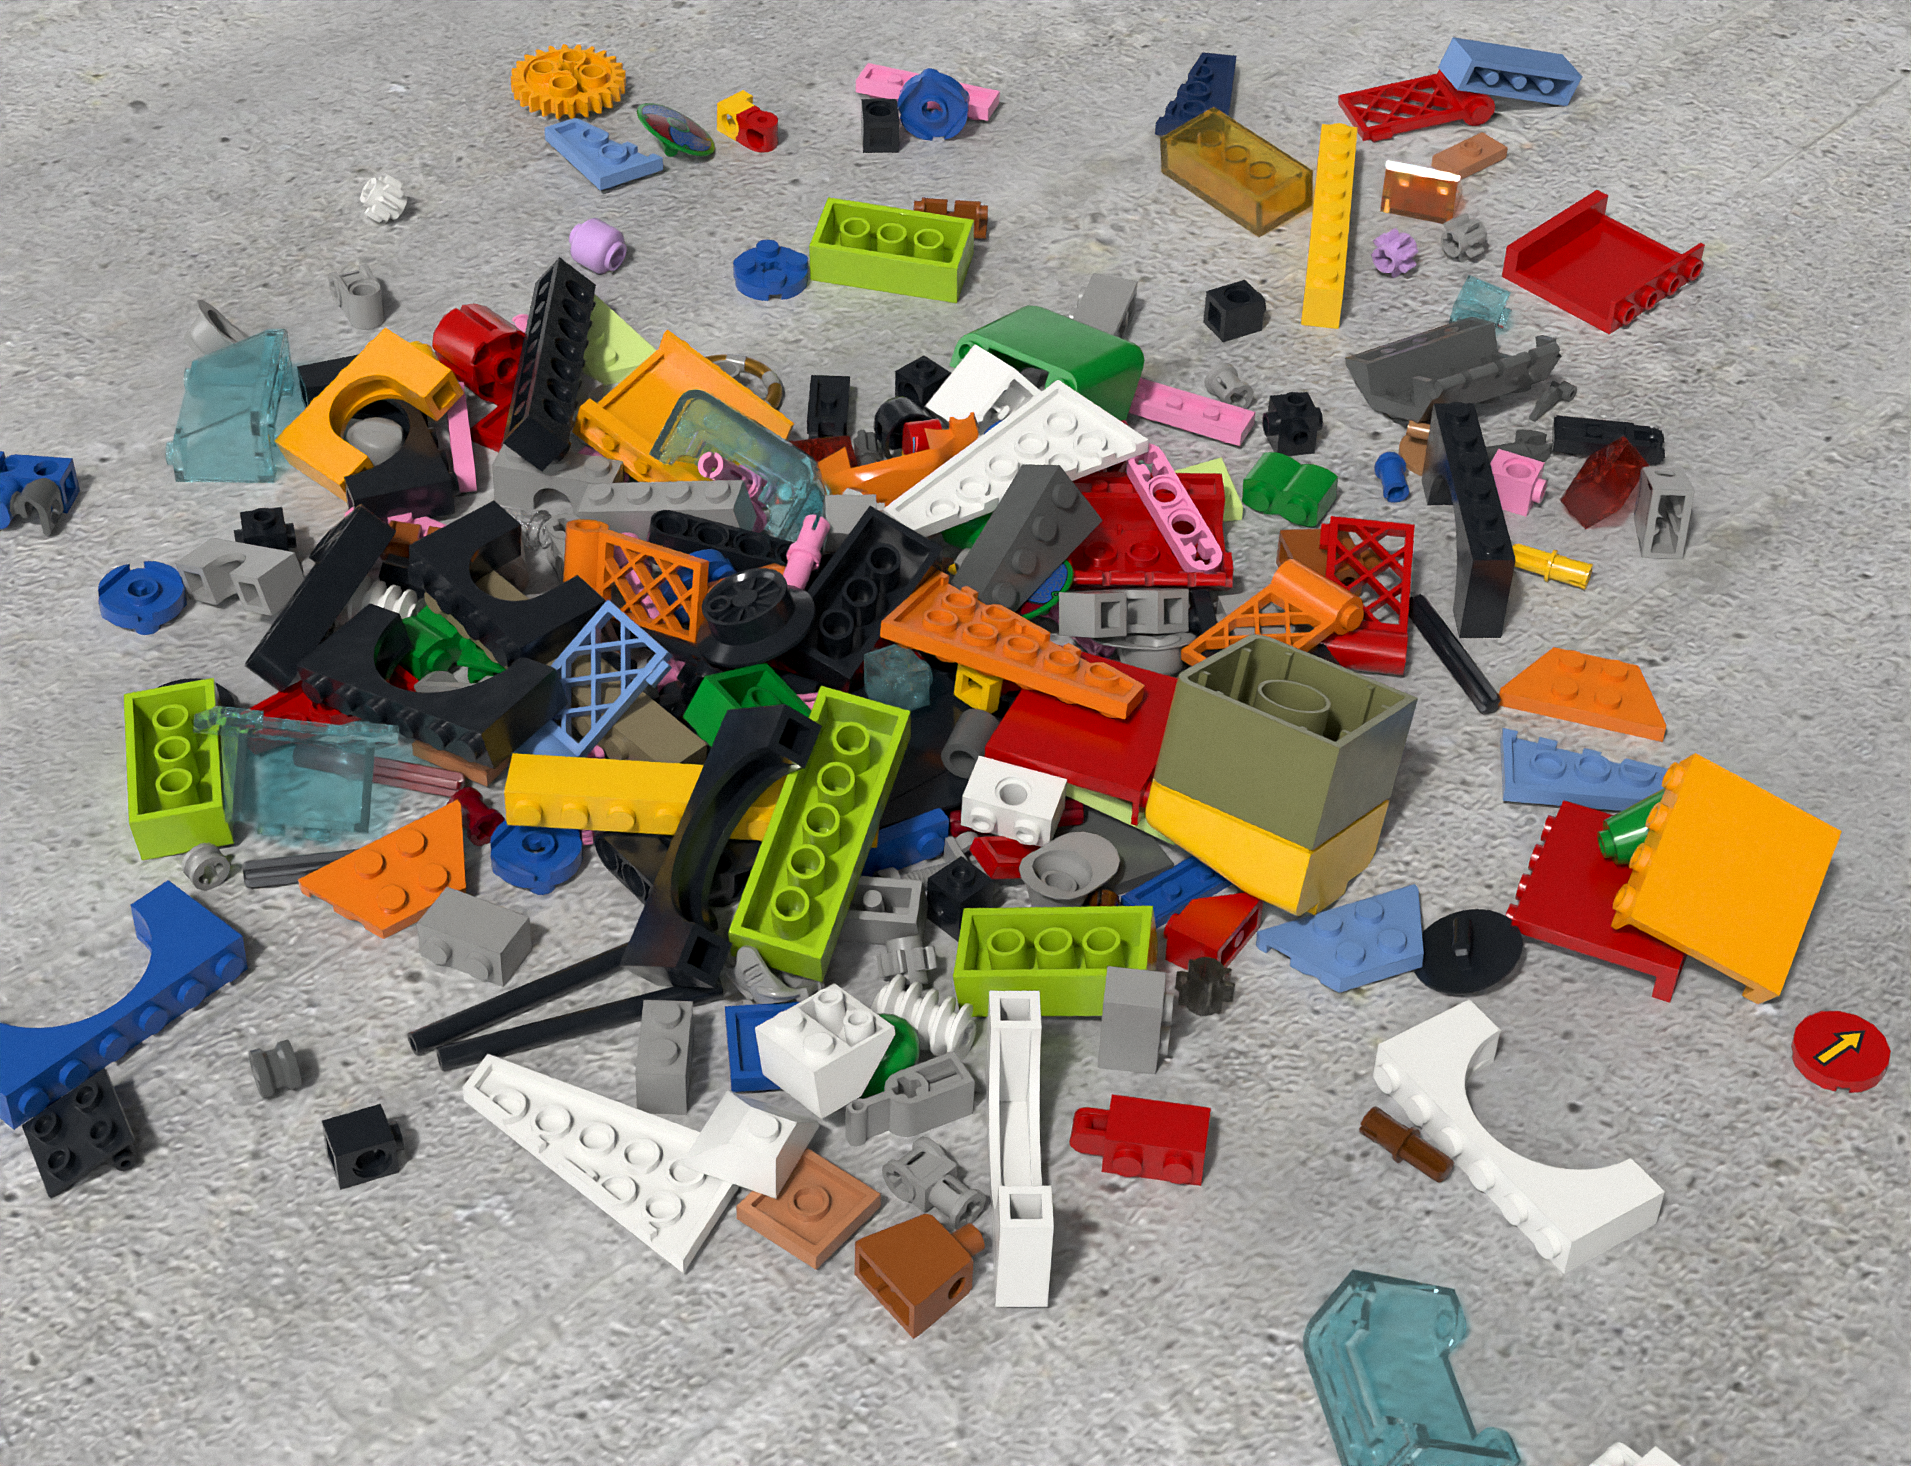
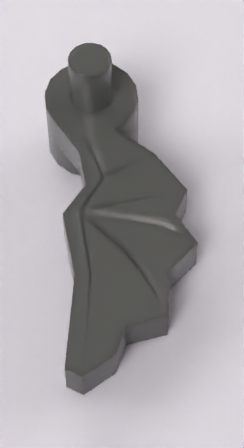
M1552 381L1550 388L1545 390L1542 397L1536 401L1535 408L1531 412L1529 419L1536 422L1559 399L1567 402L1572 401L1577 393V387L1566 381L1561 382V384Z

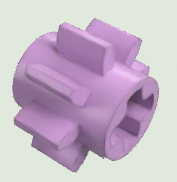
M1393 228L1373 240L1378 248L1373 251L1371 256L1374 265L1379 271L1391 273L1392 277L1396 278L1401 273H1406L1417 265L1412 259L1418 253L1417 245L1409 234L1399 233L1397 228Z

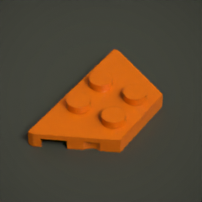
M1553 647L1501 687L1499 692L1501 697L1499 705L1660 742H1663L1667 725L1638 665L1583 654L1575 650Z
M457 799L298 879L299 889L309 898L315 895L333 905L334 912L348 920L359 921L366 930L382 939L409 927L422 918L446 887L466 893L460 802Z

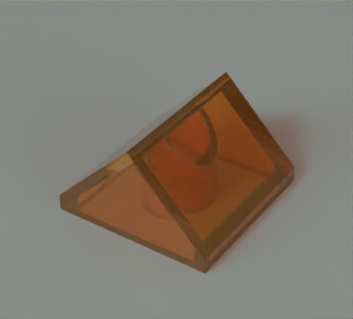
M1388 161L1380 212L1444 224V222L1455 217L1463 190L1460 175Z

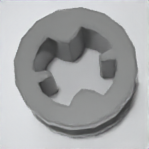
M201 843L187 852L181 864L183 873L200 890H210L217 887L226 879L230 871L229 861L221 854L216 845L211 843Z

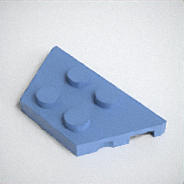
M1415 884L1323 911L1316 915H1310L1257 931L1256 946L1264 953L1274 948L1289 956L1290 967L1305 975L1316 977L1320 983L1338 993L1421 968L1424 950L1418 887Z

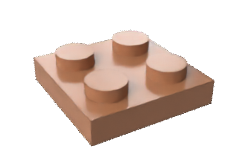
M806 1148L777 1198L775 1199L755 1191L750 1192L736 1206L737 1219L817 1270L880 1208L881 1194Z

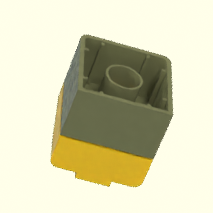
M1257 634L1249 635L1179 673L1145 809L1146 820L1153 829L1247 894L1296 916H1301L1305 912L1316 915L1345 894L1348 881L1364 871L1374 856L1389 804L1387 799L1392 794L1418 698L1271 637Z

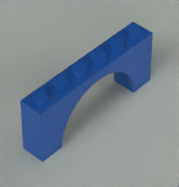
M169 880L132 903L130 906L137 939L147 947L151 957L142 978L124 998L103 1012L67 1025L26 1028L0 1023V1119L15 1130L112 1062L119 1060L126 1052L142 1041L161 1031L164 1026L187 1010L196 1007L203 999L216 990L235 980L248 969L243 936Z

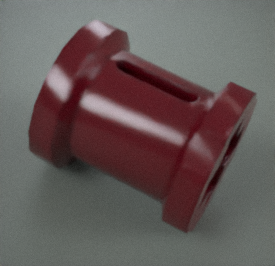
M466 787L457 791L451 796L446 805L458 799L462 810V827L467 831V838L476 846L489 844L494 830L504 821V817L498 810L489 809L483 803V796L476 788Z

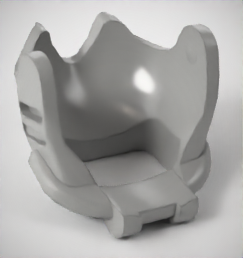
M748 945L741 947L737 951L735 966H732L728 956L723 965V969L731 982L747 1000H755L757 1004L780 1003L794 998L802 1002L818 991L825 989L824 980L819 982L766 966L757 949Z

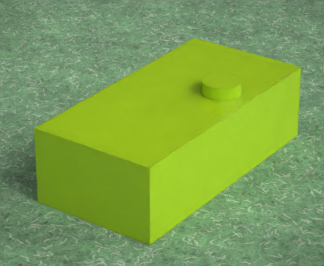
M828 197L809 245L810 280L957 303L974 254V220Z
M214 678L124 694L129 825L141 860L186 853L201 843L215 844L216 847L234 844L226 720Z
M1153 906L964 908L953 973L959 1010L965 1003L973 1005L972 1017H988L989 991H1039L1041 1016H1102L1107 966L1156 971L1158 940Z

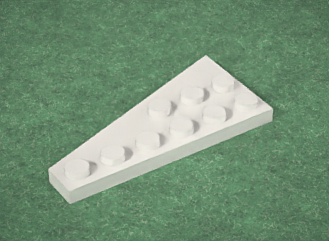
M1057 380L883 509L884 514L924 537H928L993 512L1022 464L1060 465L1073 481L1148 452L1149 440Z
M490 1054L485 1056L463 1086L465 1102L683 1274L739 1188L738 1185L684 1167L683 1160L701 1132Z

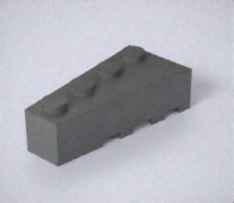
M1022 464L950 585L959 590L964 586H968L979 592L978 600L986 605L1001 604L1009 610L1016 612L1103 520L1060 465Z

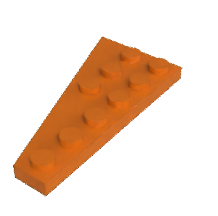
M937 570L881 621L880 637L895 642L899 647L917 649L935 655L937 659L943 662H956L973 668L982 675L997 676L1015 682L1023 689L1038 690L1056 696L1064 703L1080 704L1098 710L1100 714L1109 718L1125 720L1143 699L1144 684L1104 662H1087L1080 658L1081 649L1070 643L1065 644L1062 648L1050 641L1051 632L1001 604L986 605L978 600L979 592L968 586L962 587L961 590L948 584L949 575L940 570Z

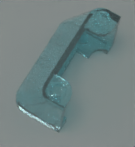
M267 329L193 360L191 368H185V393L173 441H167L166 463L167 465H173L176 482H275L277 467L276 464H273L271 447L277 446L274 440L277 438L275 425L281 397H292L295 386L287 329Z
M691 389L683 393L674 406L649 455L663 464L671 466L675 461L692 463L698 467L700 458L707 452H713L714 455L716 452L731 462L735 460L768 481L758 498L760 502L767 506L770 512V522L768 521L765 530L781 540L797 541L804 518L808 515H816L813 524L815 530L821 517L824 497L827 495L817 461L806 452L713 393L701 389Z
M1352 1269L1308 1322L1303 1335L1304 1356L1342 1466H1518L1521 1463L1513 1439L1506 1430L1497 1427H1487L1477 1435L1448 1359L1449 1354L1457 1347L1466 1332V1319L1455 1289Z

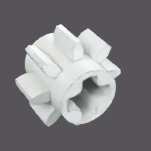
M387 175L385 178L380 176L379 180L371 178L364 186L360 196V201L364 203L363 206L367 207L365 215L379 223L382 219L386 222L389 218L392 220L397 219L407 203V196L400 190L403 183L390 175Z

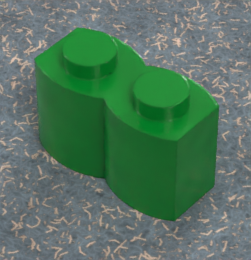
M1265 452L1243 479L1242 502L1256 511L1271 515L1280 514L1283 518L1294 524L1314 527L1317 526L1336 500L1338 476L1318 465L1300 464L1287 455L1277 452Z
M426 605L417 616L402 619L413 649L398 664L420 681L433 671H447L453 662L458 661L468 639L461 636L455 626L442 615L435 614Z

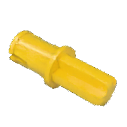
M1514 544L1512 546L1516 559L1514 567L1543 575L1546 582L1552 579L1583 590L1587 588L1593 564L1559 555L1558 550L1555 549L1552 553H1548L1522 544Z

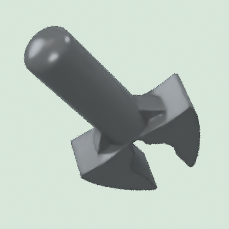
M1518 429L1516 430L1514 443L1488 446L1486 450L1490 462L1498 449L1546 462L1551 456L1553 443L1545 444L1547 437L1545 433Z

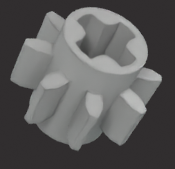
M1464 213L1444 222L1443 225L1446 231L1441 235V244L1449 256H1458L1460 262H1464L1485 251L1481 244L1487 239V231L1479 219H1469L1468 213Z
M921 935L885 941L887 953L876 956L880 978L891 977L893 979L897 974H902L906 979L905 987H909L914 981L922 984L928 983L927 971L938 968L934 946L922 947Z

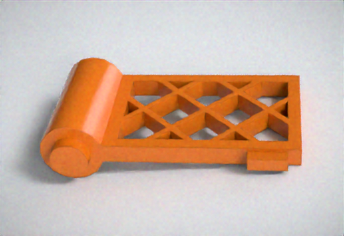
M578 519L567 522L563 582L578 575L606 601H611V589L616 584L626 601V604L619 609L637 625L697 643L698 630L705 620L702 613V603L707 595L708 560L609 530L608 524L601 521ZM614 545L621 547L629 561L622 569H620L613 557ZM648 556L654 557L663 572L655 580L643 563ZM682 566L693 569L692 588L688 591L677 574V571ZM633 569L644 586V589L637 595L625 578ZM666 580L678 598L670 606L658 588ZM648 595L660 613L655 619L649 618L640 603ZM681 606H683L690 618L689 630L683 629L674 615V612Z
M1289 559L1277 569L1271 584L1181 650V660L1194 666L1206 659V657L1201 655L1205 650L1225 649L1249 636H1229V632L1236 627L1255 626V634L1268 636L1308 652L1333 632L1338 635H1344L1349 631L1355 630L1362 622L1364 616L1363 601L1359 596L1298 560ZM1270 602L1284 609L1283 613L1259 614V610ZM1309 624L1314 629L1310 632L1291 633L1290 625ZM1285 625L1286 633L1260 634L1259 626Z

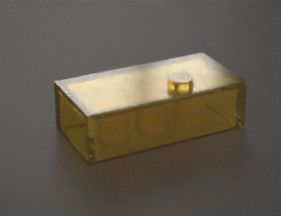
M1215 107L1210 108L1160 138L1161 173L1259 238L1313 205V170Z

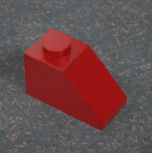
M1246 892L1192 899L1180 914L1174 913L1165 926L1163 937L1167 939L1165 960L1215 983L1260 928L1264 901Z

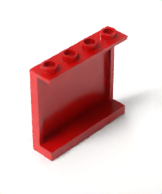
M1595 190L1509 244L1506 248L1502 277L1610 335L1623 325H1628L1644 311L1652 309L1656 303L1668 295H1673L1677 289L1689 281L1695 280L1703 269L1702 256L1705 245L1700 242L1690 250L1680 254L1606 216L1605 212L1609 195Z
M1081 651L1080 658L1087 662H1104L1145 685L1143 699L1125 720L1109 718L1100 714L1098 710L1080 704L1064 703L1056 696L1038 690L1022 688L985 745V757L1067 779L1069 784L1133 802L1131 824L1138 826L1145 814L1178 678Z
M1563 800L1557 816L1548 815L1541 835V841L1545 842L1544 846L1536 844L1533 849L1528 870L1533 871L1532 874L1523 873L1515 897V900L1520 902L1518 905L1510 903L1505 916L1512 920L1511 926H1518L1523 935L1656 976L1652 997L1670 1003L1687 954L1631 924H1627L1617 930L1611 927L1616 914V910L1613 909L1614 899L1624 884H1628L1633 869L1629 868V865H1616L1611 857L1605 859L1600 851L1597 832L1603 830V821L1613 815Z

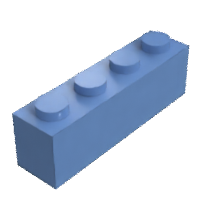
M1455 37L1452 38L1438 66L1452 85L1460 91L1562 106L1568 105L1583 77L1563 54Z

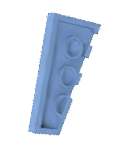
M1502 728L1500 749L1503 801L1561 806L1563 800L1588 808L1622 811L1663 789L1662 780L1668 770L1667 768L1627 758L1619 764L1609 761L1599 751L1584 748L1583 753L1579 754L1557 748L1558 741L1539 737L1538 743L1517 738L1518 731Z

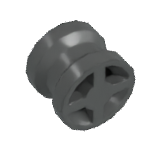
M289 1040L277 1042L275 1048L263 1051L257 1048L248 1051L253 1077L262 1098L272 1096L276 1089L284 1086L290 1089L302 1086L298 1063Z

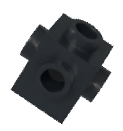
M1289 392L1287 394L1272 395L1269 398L1268 412L1263 413V431L1273 452L1287 456L1315 454L1317 431L1322 430L1323 427L1320 407H1315L1308 392Z
M282 507L258 508L252 511L240 512L242 529L234 530L235 542L289 551V548H297L294 524L285 523Z

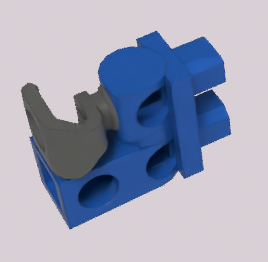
M0 451V529L8 527L16 514H20L22 518H29L34 508H36L39 513L43 533L45 536H49L62 513L67 514L80 492L73 458L19 454L5 457V453Z

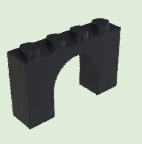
M493 500L410 544L408 575L417 588L424 589L436 600L439 608L445 614H451L464 626L467 634L473 640H479L492 652L493 657L501 666L509 668L522 657L546 665L560 656L606 600L578 575L542 595L527 600H503L490 596L480 590L475 585L479 579L521 556L522 525ZM605 626L601 629V633L605 631Z

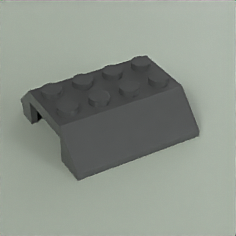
M1471 316L1346 357L1345 363L1372 409L1387 413L1390 418H1402L1409 421L1412 420L1415 423L1430 424L1434 403L1462 402L1488 404L1498 401L1500 395L1509 392H1526L1531 389L1532 384L1547 380L1562 356L1559 353L1560 348L1556 343V338L1545 335L1535 337L1536 348L1530 349L1528 353L1524 351L1514 356L1500 353L1497 350L1495 323Z

